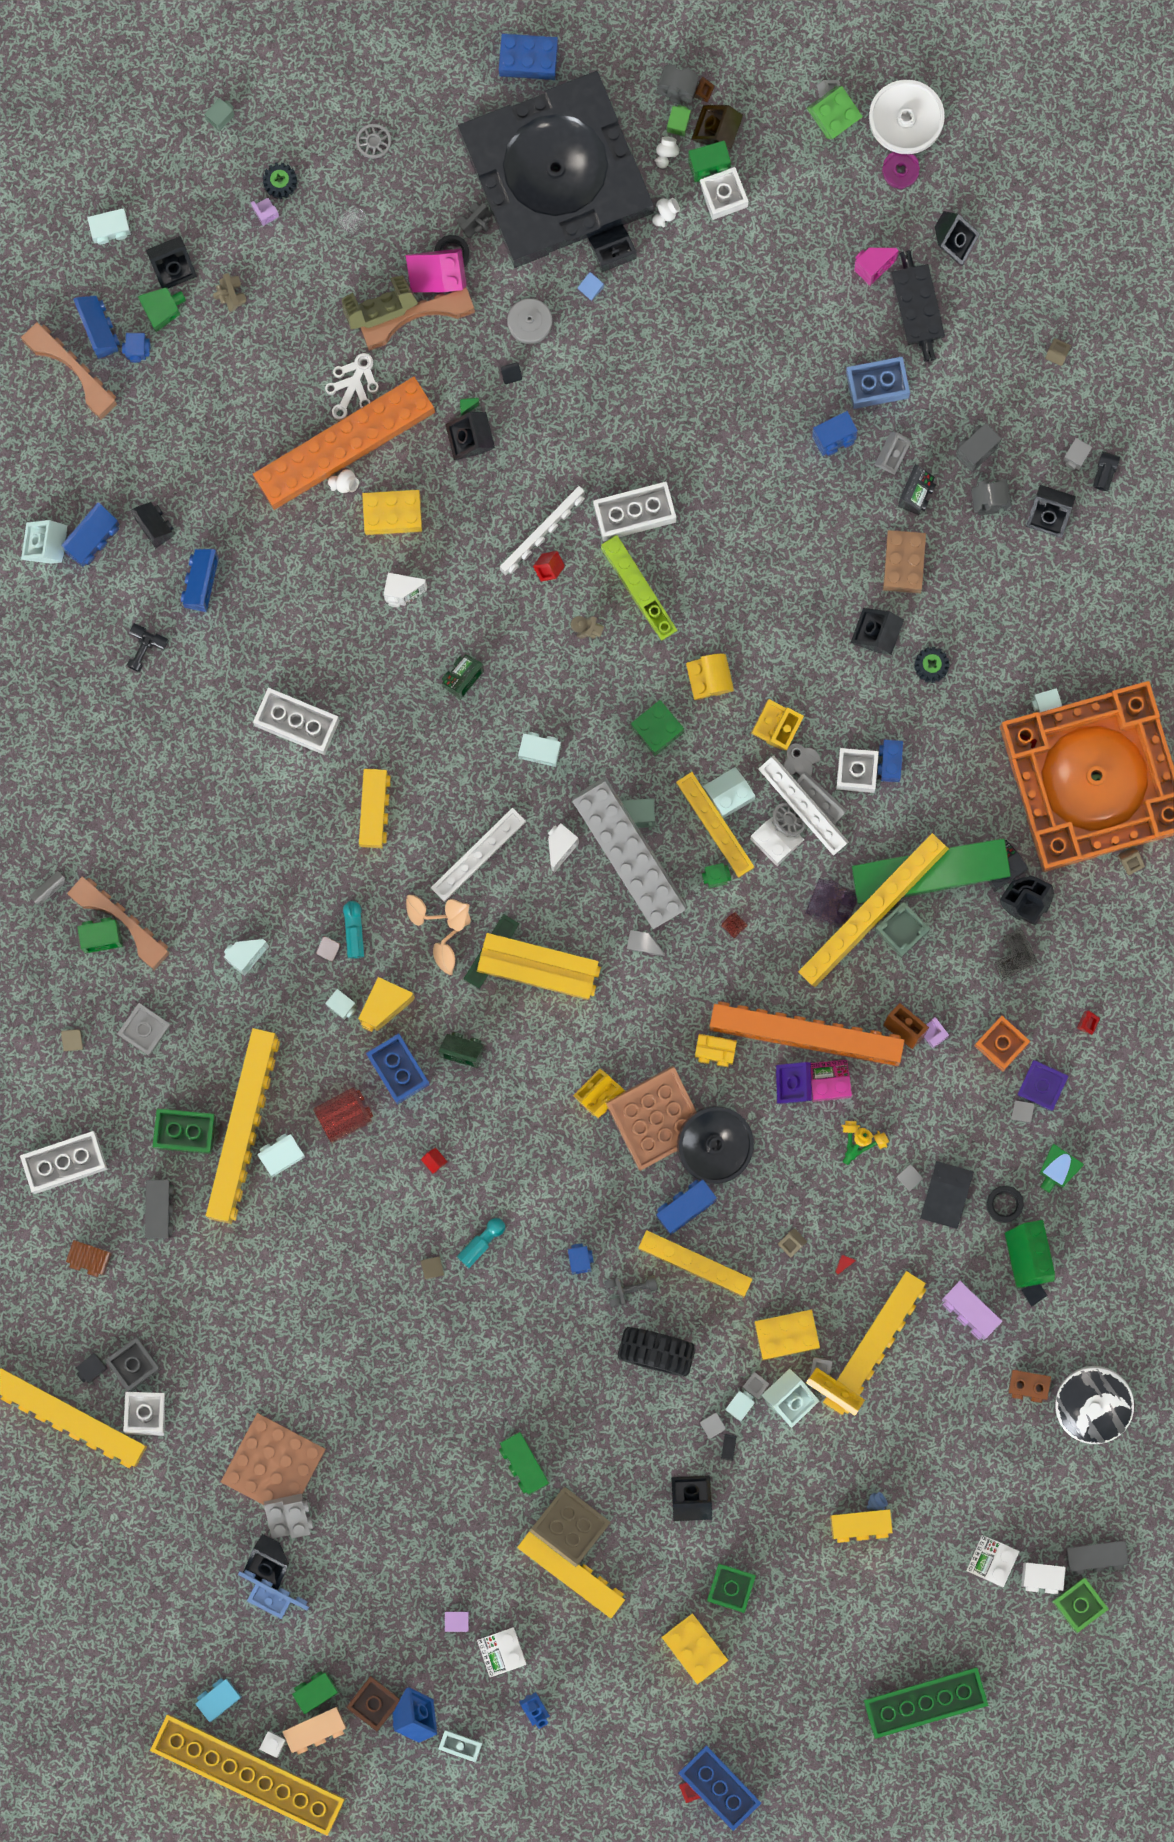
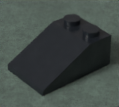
M936 1161L920 1219L958 1229L974 1171Z

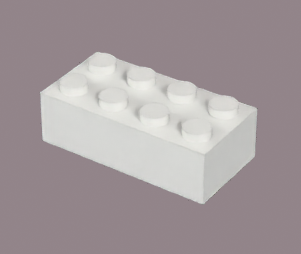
M667 481L593 501L603 541H607L616 535L622 537L676 523V514Z
M271 688L267 689L253 721L255 727L323 755L326 754L340 722L339 717Z
M94 1131L20 1155L33 1194L108 1170L97 1134Z

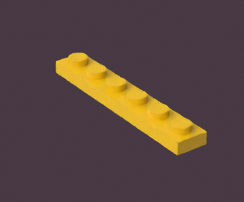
M693 772L678 780L676 784L737 877L740 878L755 867Z

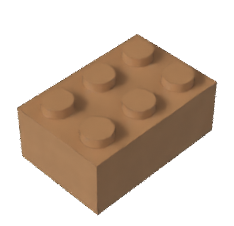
M888 530L883 591L921 594L926 533Z

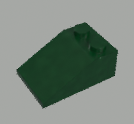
M452 1032L451 1035L447 1034L438 1052L443 1059L478 1068L485 1046L481 1044L479 1039L472 1037L470 1040L463 1039V1035Z

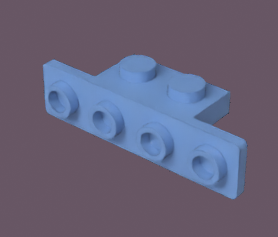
M246 1569L244 1572L239 1571V1576L255 1583L247 1602L280 1619L283 1618L290 1603L307 1611L310 1607L306 1605V1600L298 1596L296 1599L290 1597V1592L283 1588H279V1590L272 1588L273 1583L262 1579V1581L255 1579V1574Z

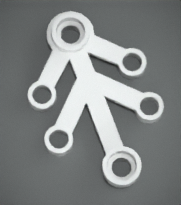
M359 354L353 363L342 367H335L333 374L338 379L342 378L345 373L356 371L350 378L336 383H328L325 386L328 395H334L338 390L348 387L341 403L335 405L332 409L333 417L338 421L347 417V407L355 390L360 400V408L363 407L362 403L364 401L371 403L367 399L360 381L363 373L368 382V391L375 394L379 390L378 383L375 382L371 372L373 359L369 354ZM366 360L368 363L366 366H362L360 364L361 361ZM338 369L342 370V374H341V375H337V374L335 373L336 370H338ZM374 384L377 386V388L375 390H371L370 386ZM333 386L335 389L333 392H329L327 390L328 387ZM338 411L344 412L342 416H337Z

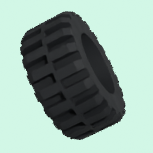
M627 1327L622 1335L618 1358L633 1365L686 1377L690 1373L696 1348L693 1343L644 1329Z

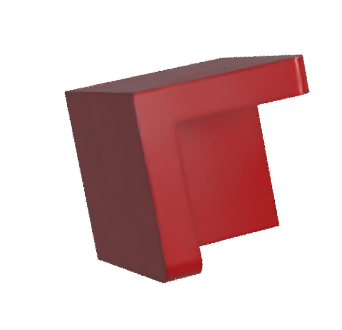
M558 551L541 554L533 565L541 582L557 579L565 567Z

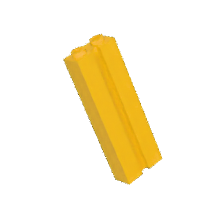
M486 933L477 972L588 1000L590 996H594L596 985H593L594 977H599L601 967L598 966L599 961Z

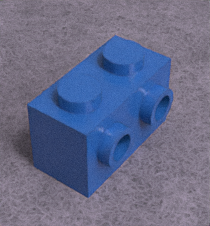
M884 740L883 745H879V756H882V764H878L877 775H881V781L900 782L903 741Z
M583 1243L571 1245L572 1249H568L572 1275L591 1272L590 1263H594L592 1250H588L587 1246L583 1247Z

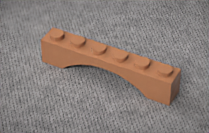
M467 287L463 290L451 291L452 293L447 295H436L430 301L422 300L416 306L406 310L404 315L371 328L360 327L368 350L387 345L390 338L399 328L416 318L427 315H443L459 319L475 313Z
M36 322L21 337L23 343L35 355L50 357L68 366L83 385L88 408L102 420L117 405L114 400L116 396L109 389L105 391L101 387L103 383L96 376L92 378L88 374L90 370L83 363L79 365L76 362L77 357L70 350L67 352L63 348L64 344L57 337L54 339L50 335L51 331L44 324L41 326Z
M81 877L67 894L83 909L104 911L120 920L132 934L140 959L155 971L170 954L167 951L168 946L161 940L157 942L153 939L154 934L146 927L143 930L138 925L140 922L133 915L128 917L124 913L126 909L118 902L113 904L108 893L104 890L98 891L95 888L97 884L92 879L88 878L86 880L84 877Z

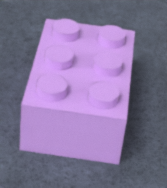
M961 1281L942 1299L944 1302L942 1305L950 1313L954 1311L958 1315L956 1319L963 1326H970L973 1329L971 1333L978 1340L981 1338L985 1340L1002 1322Z

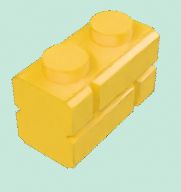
M699 1034L695 1058L698 1059V1062L704 1064L714 1061L717 1062V1066L728 1067L729 1064L733 1065L737 1040Z

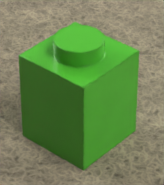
M682 105L672 106L667 124V132L685 137L691 117V110Z

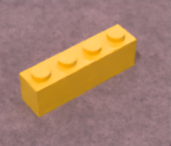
M364 769L359 832L360 847L383 848V843H387V832H384V824L388 825V813H385V806H389L390 794H386L387 787L391 785V775H388L387 770Z

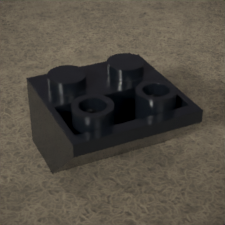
M623 224L588 237L601 272L637 259L636 250Z

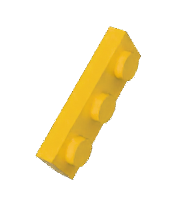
M817 1367L806 1382L854 1416L865 1401V1399Z

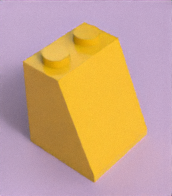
M378 977L358 1018L362 1028L373 1032V1029L379 1031L414 1001V994Z

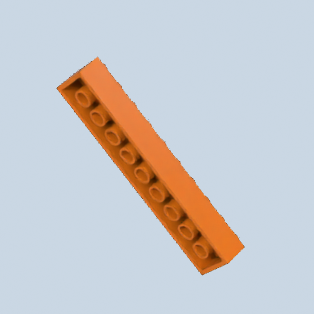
M414 376L253 473V477L271 507L275 510L435 413L434 407Z
M718 1002V1004L713 1006L709 1031L893 1066H899L901 1062L904 1039H901L900 1035L890 1034L888 1037L883 1036L882 1032L871 1030L870 1033L862 1032V1028L851 1027V1029H846L844 1025L832 1023V1026L824 1025V1021L813 1020V1022L805 1021L806 1018L794 1016V1019L787 1018V1014L779 1012L771 1015L767 1014V1010L756 1009V1011L748 1010L749 1007L737 1005V1008L729 1007L730 1004L726 1002Z

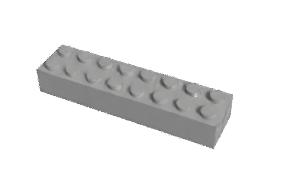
M606 776L575 794L572 802L651 927L655 929L685 911L686 903Z

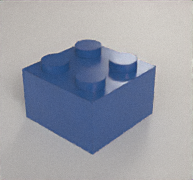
M848 411L813 427L812 437L822 456L826 454L831 456L838 452V448L842 446L847 448L853 445L858 430Z

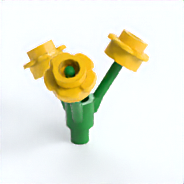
M845 1121V1125H841L843 1132L848 1133L847 1151L843 1159V1163L849 1165L861 1153L876 1145L880 1149L887 1148L889 1140L884 1132L880 1134L877 1131V1134L872 1135L866 1128L858 1129L860 1125H857V1121ZM853 1133H855V1134H854V1136H855V1137H854V1140H855V1142H856V1145H854V1144L852 1143Z

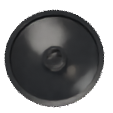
M709 1106L694 1112L682 1125L677 1140L678 1156L685 1170L696 1179L704 1180L706 1183L711 1184L725 1183L739 1176L750 1163L754 1150V1138L749 1124L740 1114L722 1106Z

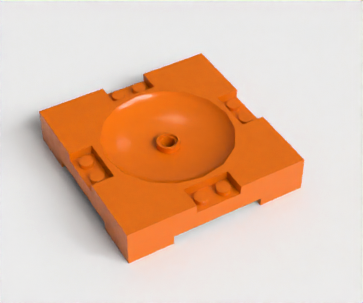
M1150 681L1001 723V734L1026 811L1028 825L1042 872L1174 836V765L1159 719L1160 715ZM1020 734L1028 736L1030 739L1024 741L1020 738ZM1032 739H1036L1037 743L1035 745V748L1032 749V743L1030 742L1032 741ZM1098 772L1101 775V780H1093L1091 773Z

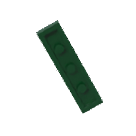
M503 914L491 934L511 939L519 923ZM482 949L463 979L478 989L481 988L488 977V974L477 972Z

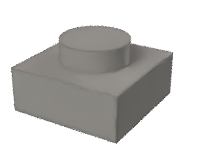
M754 1372L742 1388L758 1399L769 1383Z

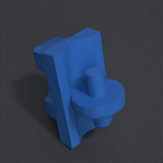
M536 1692L532 1695H527L524 1700L519 1701L532 1725L536 1724L538 1729L548 1724L546 1718L550 1717Z

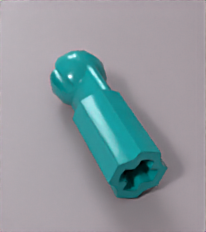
M348 901L343 907L348 959L364 957L361 921L362 908L356 901Z
M500 1218L489 1220L486 1230L480 1236L476 1235L456 1257L465 1266L470 1268L489 1248L488 1244L493 1238L504 1233L505 1223Z

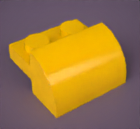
M726 654L707 655L701 657V659L686 663L694 700L734 691Z
M768 699L751 734L766 741L767 744L773 747L787 750L804 716Z
M599 1069L573 1096L593 1116L599 1118L608 1109L605 1102L618 1096L625 1090L607 1073Z

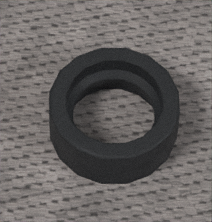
M447 235L438 240L434 252L441 251L447 244L455 243L462 248L464 268L467 266L470 259V250L463 238L457 235Z
M1006 1185L999 1186L990 1193L986 1206L989 1215L994 1220L1008 1223L1019 1217L1022 1213L1024 1202L1018 1190ZM1008 1193L1015 1198L1016 1209L1012 1214L1003 1216L996 1212L993 1203L997 1195Z

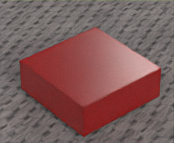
M686 1782L679 1785L686 1803L701 1798Z

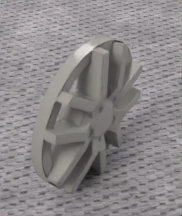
M369 124L358 132L356 145L364 157L380 158L389 151L391 136L385 127L379 124ZM376 127L381 130L378 133H375L374 128ZM372 128L373 133L369 134L367 129ZM365 131L367 137H360ZM385 132L386 135L380 138L379 135ZM388 138V144L382 142ZM359 140H366V143L359 144ZM380 145L385 146L386 149L383 151L380 148ZM361 147H367L366 151L364 152ZM369 149H373L372 155L368 154ZM376 149L381 153L375 155Z
M781 803L772 812V823L777 827V831H781L787 837H795L804 830L805 822L795 816V811L793 813L790 812L792 807L788 803Z

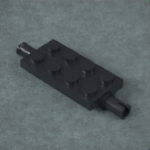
M905 251L899 253L903 269L891 272L907 344H919L922 347L924 362H929V359L933 361L936 359L932 343L936 339L945 338V333L929 265L914 266L911 251H906V255Z

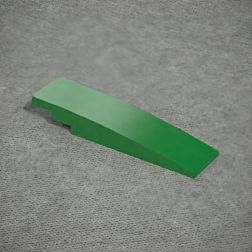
M1005 839L949 848L902 898L1011 877ZM910 855L852 866L858 904H864Z

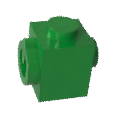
M720 863L704 867L705 872L702 873L704 884H708L709 889L727 885L728 881H731L728 865Z

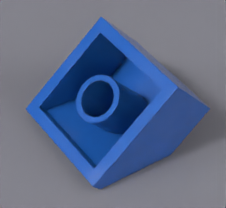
M410 1687L406 1688L393 1712L394 1731L418 1743L437 1735L434 1700Z

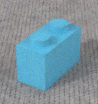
M222 1678L212 1685L214 1687L209 1693L205 1691L197 1697L199 1701L195 1704L209 1722H212L242 1698L228 1679L224 1681Z

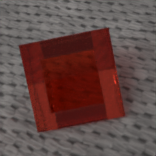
M736 912L728 916L721 924L734 939L748 927Z

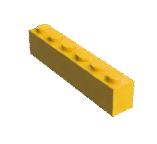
M647 1230L638 1248L647 1254L743 1298L752 1282V1278Z
M528 1532L517 1547L612 1619L625 1601L622 1598L624 1594L617 1588L610 1589L607 1586L609 1582L600 1575L598 1578L594 1577L591 1574L593 1570L585 1564L582 1567L579 1564L577 1567L573 1566L531 1532Z

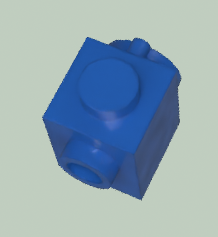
M126 333V343H122V354H125L127 360L133 363L146 360V357L150 356V339L146 338L145 333Z

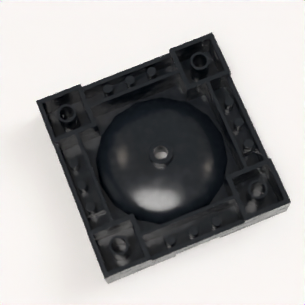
M598 70L545 90L544 94L513 106L507 105L458 125L460 138L480 182L514 268L545 257L550 252L621 224L626 225L654 214L653 202L633 154L630 152ZM553 167H559L561 169L557 173L551 171Z

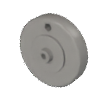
M522 299L516 302L508 313V329L511 335L521 343L535 344L541 342L549 335L552 329L551 311L545 303L538 299Z

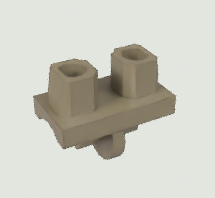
M229 273L223 274V278L219 280L220 285L216 286L217 292L213 294L214 299H220L221 304L226 303L229 312H232L238 306L245 304L246 297L243 292L235 294L234 289L241 286L239 276H229Z
M576 616L571 620L570 624L572 630L577 632L576 637L581 639L600 637L604 626L596 623L597 618L593 616L588 618Z

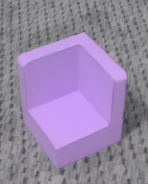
M269 198L257 204L254 201L251 202V206L263 226L279 217L277 209L272 205Z
M936 1017L926 1024L929 1029L924 1038L932 1049L949 1037V1034Z
M445 1612V1632H467L469 1630V1612Z

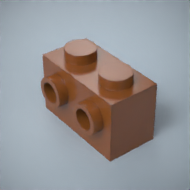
M901 1003L887 1016L883 1024L893 1034L900 1035L901 1039H904V1043L912 1050L924 1038L929 1029L924 1022Z
M1011 1370L1008 1394H1012L1011 1398L1023 1400L1024 1396L1030 1397L1032 1402L1042 1403L1043 1400L1048 1399L1051 1376Z

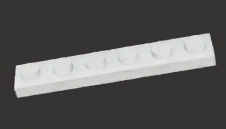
M580 486L500 566L501 572L505 575L509 572L512 574L518 568L519 561L521 559L526 560L532 553L530 550L535 545L537 547L540 546L545 540L544 536L548 532L552 533L558 527L557 523L561 519L565 520L571 514V508L574 505L579 506L583 502L585 493Z
M772 756L759 768V771L833 856L849 843L775 756Z
M512 808L431 889L445 902L526 821Z

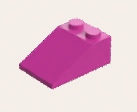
M461 249L406 255L412 292H449L463 290L467 286Z

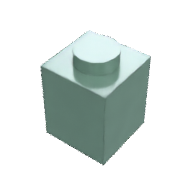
M219 98L204 115L206 120L220 132L235 116L234 107L227 100L223 101Z

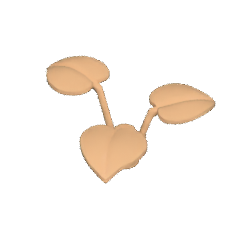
M408 895L406 899L407 913L415 925H422L424 919L448 918V926L454 930L441 941V944H434L433 956L436 964L443 972L453 975L455 955L452 948L446 944V941L455 933L460 932L464 926L470 924L471 918L468 913L470 905L450 899L445 905L446 915L427 916L425 914L426 906L424 902L415 895Z

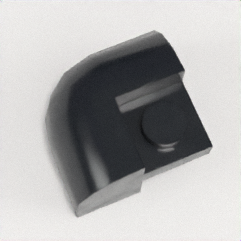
M1029 875V877L1014 879L1000 898V903L1016 919H1023L1036 925L1042 914L1047 913L1050 908L1054 889L1051 884Z

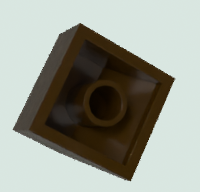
M703 105L691 139L705 145L725 141L727 149H732L743 114L729 105Z

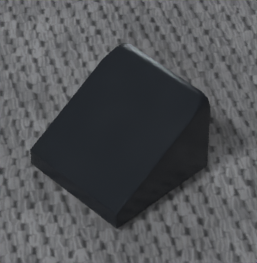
M512 363L500 368L504 384L522 380L519 363Z
M1041 1284L1027 1286L1021 1290V1293L1031 1307L1047 1297Z

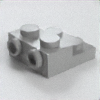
M302 1494L264 1501L272 1539L291 1535V1539L311 1535L310 1529L313 1528V1522L311 1517H307L306 1512H309L308 1501L303 1500Z

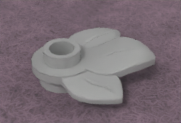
M794 743L786 750L787 759L783 767L790 775L797 772L798 775L802 776L803 773L807 772L811 776L812 764L819 762L821 759L814 749L804 748L802 745ZM797 749L799 750V755L795 757L793 751Z

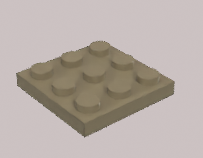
M564 1486L529 1532L573 1566L577 1567L611 1522Z

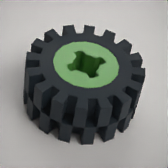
M282 162L281 165L274 163L275 166L270 165L269 169L265 170V175L263 174L264 188L273 198H288V195H292L293 191L297 188L295 171L288 164L286 166Z
M927 647L925 650H921L916 657L914 665L916 674L927 683L941 681L948 672L949 658L946 657L947 654L943 653L940 648Z

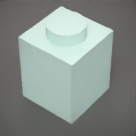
M1057 688L1036 694L1033 698L1034 701H1031L1034 712L1038 711L1039 713L1062 706Z
M338 989L325 1003L328 1008L343 1020L346 1017L351 1018L356 1011L355 1002Z
M739 1391L725 1410L741 1422L755 1402L752 1401L754 1397L747 1391L743 1393Z

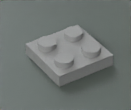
M138 1003L117 1035L150 1056L171 1024Z

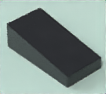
M725 1434L721 1459L733 1461L737 1436Z

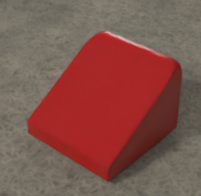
M844 1255L841 1256L835 1274L839 1275L856 1260Z

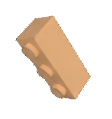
M335 1707L283 1731L291 1753L297 1752V1755L308 1751L307 1746L315 1744L317 1747L325 1743V1738L331 1735L333 1738L343 1735V1730L347 1729L338 1707Z

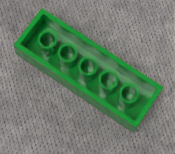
M977 1667L863 1700L875 1739L989 1706Z

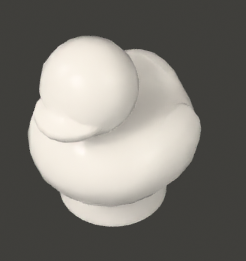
M662 137L661 143L657 145L656 152L659 155L655 159L657 167L661 169L666 168L669 164L667 157H676L679 154L680 150L675 138Z
M665 198L660 199L656 203L659 213L653 216L652 222L655 226L665 227V221H672L676 213L680 211L678 202L674 198L669 200Z
M345 469L342 470L339 476H331L328 479V484L332 491L337 489L340 493H347L349 491H356L359 486V480L351 470Z

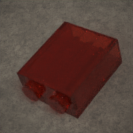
M354 1087L313 1108L331 1144L373 1123L371 1118L374 1116L369 1106L364 1107L362 1101L365 1099L361 1091H356Z

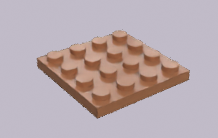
M674 1066L605 1102L640 1171L677 1151L680 1129L687 1118L696 1112Z
M257 1413L221 1483L263 1505L264 1501L303 1494L326 1449Z

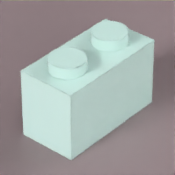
M124 208L87 217L94 243L106 244L111 239L122 240L127 238V235H131Z
M523 733L518 757L522 760L556 767L561 742L551 736L541 738L537 733Z
M445 1730L439 1750L476 1762L483 1743Z

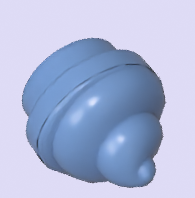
M881 1492L871 1494L867 1509L873 1511L884 1510L888 1505L884 1495Z

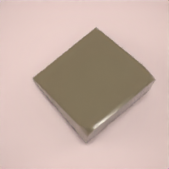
M1054 338L1045 359L1062 366L1071 345Z
M1135 847L1117 855L1128 876L1145 867Z
M80 1029L61 1031L63 1051L83 1050L82 1031Z
M794 1228L778 1245L791 1258L807 1241Z
M440 1256L421 1260L425 1280L444 1276Z

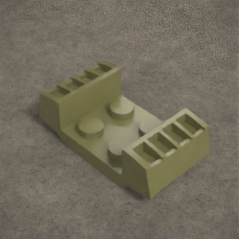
M403 275L390 278L394 291L390 293L387 292L377 298L365 300L361 304H358L354 293L341 299L343 313L351 330L360 327L371 328L404 315L406 310L418 304Z

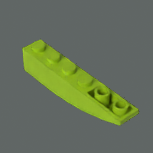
M618 535L601 544V550L660 640L662 641L677 632L678 630Z

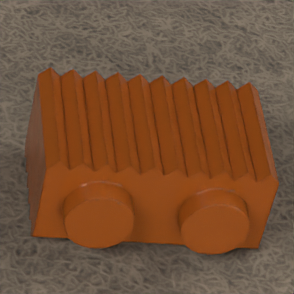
M73 1240L66 1262L70 1264L69 1268L78 1271L83 1268L88 1270L87 1274L98 1277L99 1274H105L111 1253Z

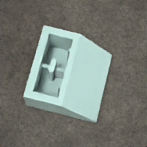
M283 1134L276 1139L277 1143L272 1146L270 1144L265 1145L260 1149V1153L257 1154L272 1177L305 1158L291 1134L288 1136Z

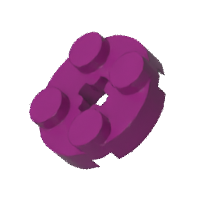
M890 153L883 162L882 174L885 181L890 186L898 189L910 187L919 177L918 159L913 154ZM905 166V173H898L896 167Z

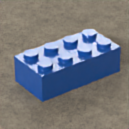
M707 1745L678 1772L684 1781L732 1831L761 1804Z

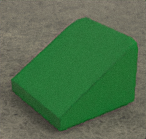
M479 398L461 399V416L477 408L480 405Z

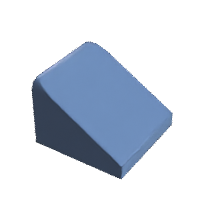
M589 272L577 289L592 301L604 288V284Z

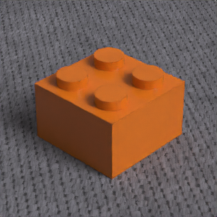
M1001 1016L979 1039L975 1047L1003 1072L1025 1049L1030 1040L1007 1019Z

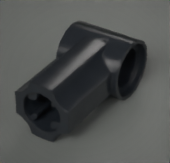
M1102 451L1097 466L1098 471L1094 479V488L1101 491H1109L1120 456Z

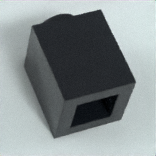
M93 1353L76 1367L79 1371L76 1375L83 1383L85 1381L91 1383L108 1368Z

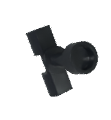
M133 623L129 634L138 638V643L141 645L134 659H129L126 666L140 672L143 667L141 661L147 648L152 649L155 646L164 651L169 640L157 633L153 635L147 632L146 628Z

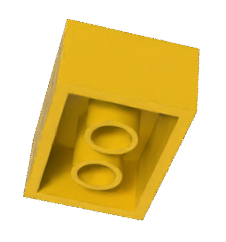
M419 490L362 493L364 531L366 535L422 532Z
M812 1309L754 1322L762 1361L820 1348Z
M890 1510L830 1516L832 1539H837V1543L850 1542L849 1538L856 1537L857 1541L869 1540V1536L876 1535V1539L889 1538L888 1534L893 1533Z
M693 1613L662 1636V1639L697 1685L728 1661Z

